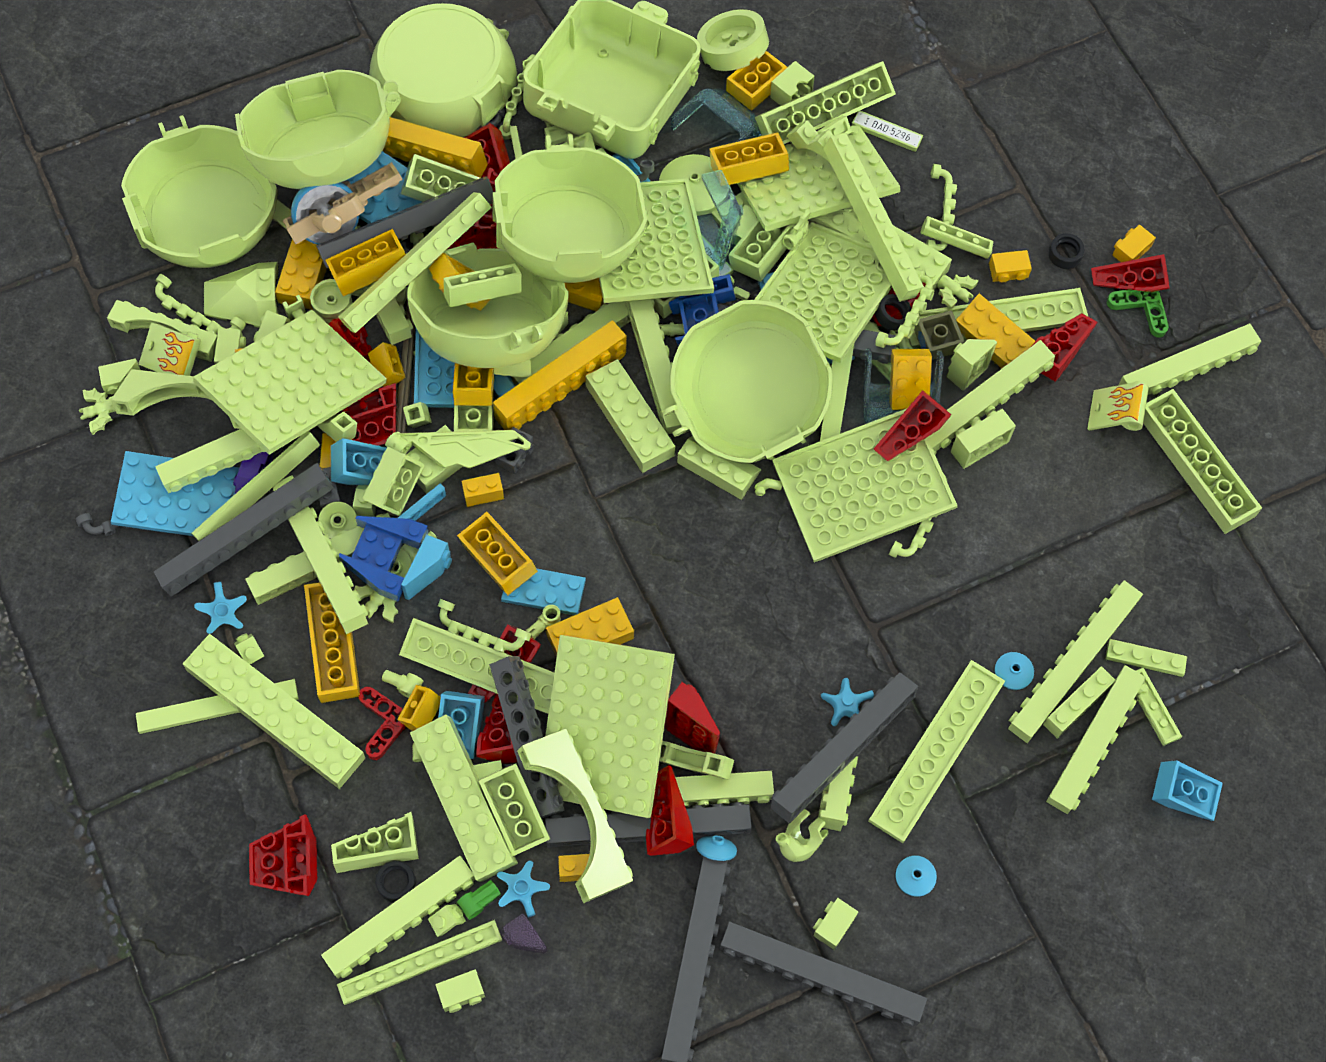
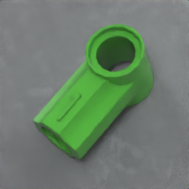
M490 880L476 891L462 896L457 901V904L468 920L479 915L485 906L500 897L501 893L492 880Z

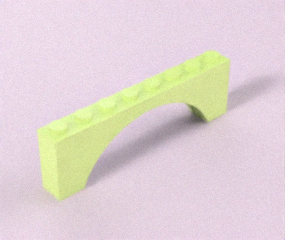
M131 369L112 397L111 402L117 414L134 416L144 408L167 399L190 396L212 399L193 382L194 376ZM230 418L234 428L242 429Z
M564 729L522 745L517 752L525 770L541 772L562 783L576 797L586 815L591 837L590 855L583 874L575 884L583 903H586L633 881V874L623 859V850L616 843L614 830L608 825L606 812L600 807L598 794L592 789L590 776L587 771H584L582 758L573 746V738Z

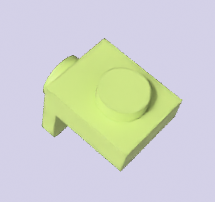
M245 633L236 638L237 642L234 645L242 659L248 664H252L264 657L252 634L247 635Z
M456 904L445 905L428 918L437 937L443 936L456 925L466 922L463 917V911Z

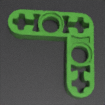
M1122 290L1110 293L1107 299V306L1110 309L1121 310L1144 307L1151 334L1155 337H1163L1166 334L1169 326L1159 291ZM1131 295L1136 296L1137 299H1138V301H1137V302H1132V301H1130V300H1129V296H1131ZM1156 309L1160 315L1155 316L1151 314L1150 310Z

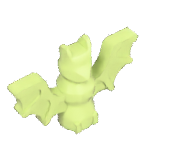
M807 209L803 216H800L799 222L793 227L790 234H786L783 237L782 244L788 250L793 249L803 238V235L807 233L808 219L811 214Z
M944 274L937 284V288L940 289L938 294L943 298L941 303L947 305L948 309L951 310L957 303L953 295L968 303V298H973V294L965 288L973 289L977 285L978 280L971 279L969 275L966 277L955 275L954 280Z
M96 388L90 391L83 390L85 401L96 402L94 406L79 409V412L83 413L80 417L81 420L99 415L89 423L92 435L99 430H105V424L112 421L109 413L116 412L111 402L112 397L106 400L108 396L106 392L99 393Z
M368 585L363 587L355 586L354 590H357L361 600L365 597H370V601L365 604L369 619L377 611L378 606L383 604V618L390 623H394V617L398 614V610L395 608L396 601L379 595Z

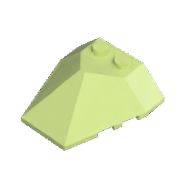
M257 263L204 282V315L226 321L227 319L232 320L235 316L246 324L260 328V320L262 315L266 313V310L278 314L275 294L276 279H278V263Z

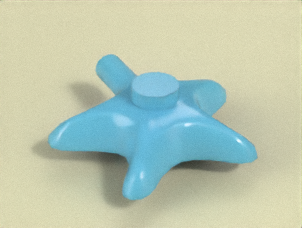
M215 582L214 601L211 603L195 604L197 610L211 616V623L206 632L211 634L224 623L238 629L243 628V624L235 617L234 613L238 607L246 602V596L227 599L223 594L222 583Z
M848 678L842 680L839 694H821V698L830 703L834 708L831 720L832 726H836L844 716L851 718L853 714H858L859 704L874 697L872 690L861 694H854L850 689Z
M532 861L526 862L518 874L497 873V877L508 885L507 892L499 900V906L504 907L512 901H520L525 908L527 917L535 915L531 903L532 895L539 891L549 890L550 884L535 881L531 878Z

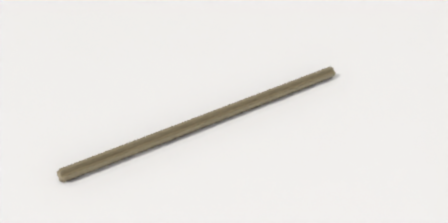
M408 298L406 319H410L413 329H411L412 337L403 341L401 364L406 378L399 382L396 412V432L406 433L407 421L403 407L409 405L416 329L411 317ZM387 511L390 518L398 517V515Z

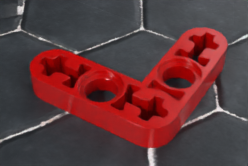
M364 687L360 690V695H358L361 704L385 720L365 748L370 759L378 760L383 757L406 727L400 721L396 722L395 716L392 715L393 709H395L394 714L400 716L403 709L375 689ZM371 693L372 698L376 701L375 704L370 699L365 700L364 694L369 695ZM381 703L389 705V709L386 712L378 710ZM387 729L393 732L392 737L384 739L382 732ZM378 746L379 752L371 754V747L376 748Z

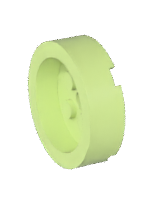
M732 10L719 14L706 22L697 35L704 63L710 65L712 69L719 71L737 70L750 65V61L756 57L759 59L766 52L769 45V38L763 18L758 13L750 10Z

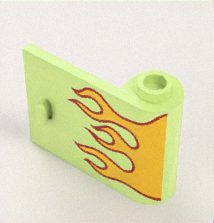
M151 322L139 365L160 373L190 376L201 339L198 338V334L192 332L182 334Z
M1135 381L1134 383L1094 390L1087 429L1090 431L1122 425L1128 430H1141L1149 387L1142 381Z

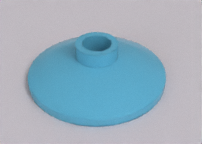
M1009 652L997 660L995 675L1005 680L1004 687L1011 690H1020L1031 683L1034 677V667L1025 655ZM1017 666L1019 671H1014L1012 667Z
M718 835L702 837L696 844L698 852L712 860L726 861L733 859L737 854L736 846L728 839Z
M909 856L903 859L896 869V882L899 888L910 896H924L936 884V870L932 863L924 857ZM915 871L920 872L921 877L917 878L914 876L913 873Z

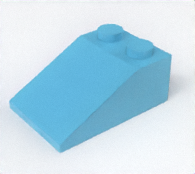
M342 438L331 445V481L347 485H369L374 471L377 469L382 455L387 448Z
M426 534L401 584L405 599L410 600L444 573L445 568L448 569L450 567L452 558L447 542Z
M445 691L441 694L438 718L448 715L453 719L470 759H474L483 717L485 696Z
M1179 761L1161 762L1152 800L1168 808L1214 821L1223 783Z

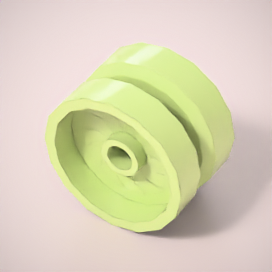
M335 279L323 280L316 284L310 295L313 311L327 324L333 319H337L353 303L351 294L342 296Z

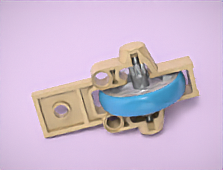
M391 162L353 184H350L349 181H343L332 185L301 188L293 199L291 216L285 218L283 222L295 244L303 240L316 245L355 230L359 215L364 212V207L368 204L367 199L380 195L383 190L398 185L399 181L403 179Z

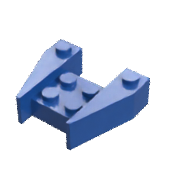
M730 274L712 278L714 293L679 296L669 302L673 315L681 313L685 335L692 326L719 312L718 304L736 300ZM685 335L675 337L678 347Z
M356 516L357 526L364 528L352 557L339 553L340 562L379 595L398 602L403 592L401 584L404 577L393 574L390 571L402 544L404 543L419 549L426 534L428 535V526L405 518Z

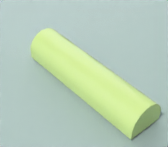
M929 216L926 217L922 225L921 234L986 259L992 253V240Z

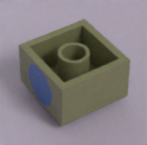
M952 310L921 318L914 328L921 349H929L932 360L955 354L954 349L960 343H965Z

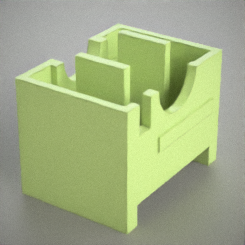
M796 61L793 62L771 82L770 98L779 105H783L812 92L814 75Z

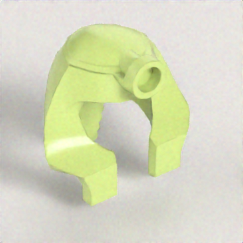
M805 809L788 824L785 833H780L776 836L781 853L786 859L793 862L805 861L810 858L828 835L827 829L820 832L825 822L817 818L808 828L810 838L804 839L802 837L800 823L810 815V812Z

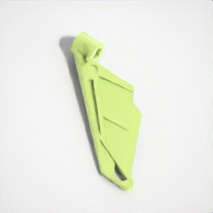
M514 430L425 433L394 432L385 443L386 447H390L403 454H406L413 445L444 469L456 465L472 468L520 449L528 450L531 447V443ZM519 439L524 444L521 445L518 443L511 442V440Z

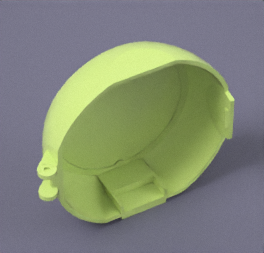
M454 4L425 5L412 9L398 17L388 26L377 42L369 70V76L378 80L381 88H383V84L388 80H393L397 83V93L400 95L401 102L390 117L459 137L472 134L480 125L484 127L499 110L506 106L508 99L512 96L511 90L517 86L516 63L511 48L506 41L509 31L498 29L491 19L485 18L474 10Z
M335 70L288 80L284 84L272 86L247 104L240 115L239 113L235 114L241 148L252 166L265 178L277 185L301 189L311 186L337 184L368 168L379 157L385 146L390 126L389 117L400 104L401 98L397 93V83L393 80L386 81L383 84V88H381L380 82L367 74L351 70Z
M183 115L179 116L183 126L167 132L162 122L158 123L163 138L151 141L140 150L129 164L121 185L125 197L122 199L141 247L148 248L154 254L171 263L191 268L217 267L244 256L263 238L272 222L277 203V187L275 183L260 174L247 160L241 148L237 131L215 125H199L188 129ZM264 191L268 204L266 212L253 204Z
M572 134L567 135L566 145H551L550 135H545L546 150H534L518 157L508 164L495 180L492 217L493 221L496 222L497 248L506 250L512 259L527 271L547 280L577 283L602 277L620 266L632 254L645 230L647 214L640 179L628 166L606 153L586 147L573 148Z
M474 243L448 249L443 253L474 271L515 263L522 274L520 293L491 299L481 311L476 308L471 309L466 304L450 307L444 297V293L439 289L440 285L432 279L433 275L429 267L434 261L409 284L407 298L411 317L426 344L439 356L451 362L476 368L511 366L539 355L550 345L559 332L568 305L569 293L565 288L564 282L551 281L532 274L514 261L506 250L494 248L477 249Z
M739 301L692 326L684 336L675 354L671 369V393L677 405L665 409L662 413L666 416L675 412L682 427L673 432L674 437L691 431L698 444L717 456L746 463L757 462L764 458L773 460L775 458L774 455L800 442L804 444L806 442L805 438L815 432L821 424L831 399L833 385L832 369L808 322L799 314L787 307L768 301Z

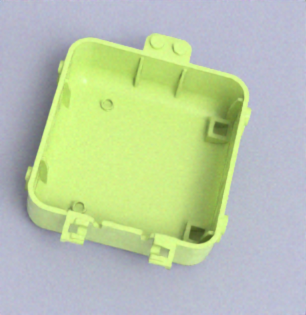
M577 0L574 6H570L568 14L533 60L527 63L524 71V106L531 115L578 137L590 132L594 144L627 159L638 158L646 152L651 144H655L658 133L691 85L695 86L699 75L700 44L694 37L666 25L668 19L667 11L647 1H640L633 9H630L612 0Z

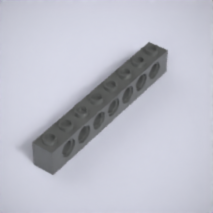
M508 656L489 664L521 775L541 819L565 811L563 798L557 786L558 781L541 772V777L539 778V772L525 770L517 752L522 745L543 738L540 728L541 723L537 717L535 703L529 691V682L524 674L523 662L519 656Z

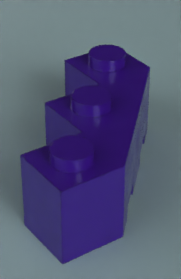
M261 452L249 460L242 461L233 485L236 486L235 494L273 461V453L269 455L267 452Z

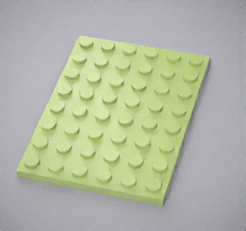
M859 125L850 126L852 132L847 136L878 197L882 198L899 193L900 185ZM793 143L785 145L789 156V171L737 183L765 232L799 222L800 216H803L806 209L811 212L809 219L852 206L831 163L812 150L797 149Z
M688 178L640 182L647 214L646 227L640 242L632 254L616 269L599 277L603 302L611 303L714 293L713 280Z
M811 222L808 225L807 233L789 251L754 300L777 303L799 314L808 322L824 355L841 363L878 309L882 298L891 290L892 285L872 245Z
M313 310L308 311L193 377V382L269 455L383 386L387 380L384 375Z
M906 409L772 460L814 563L957 508V503L928 438L920 441L890 461L885 460L874 450L875 446Z
M560 635L545 737L564 729L572 736L573 746L582 758V766L584 771H587L590 776L592 789L598 794V802L601 809L651 818L675 654ZM558 781L557 786L563 801L580 804L571 791Z

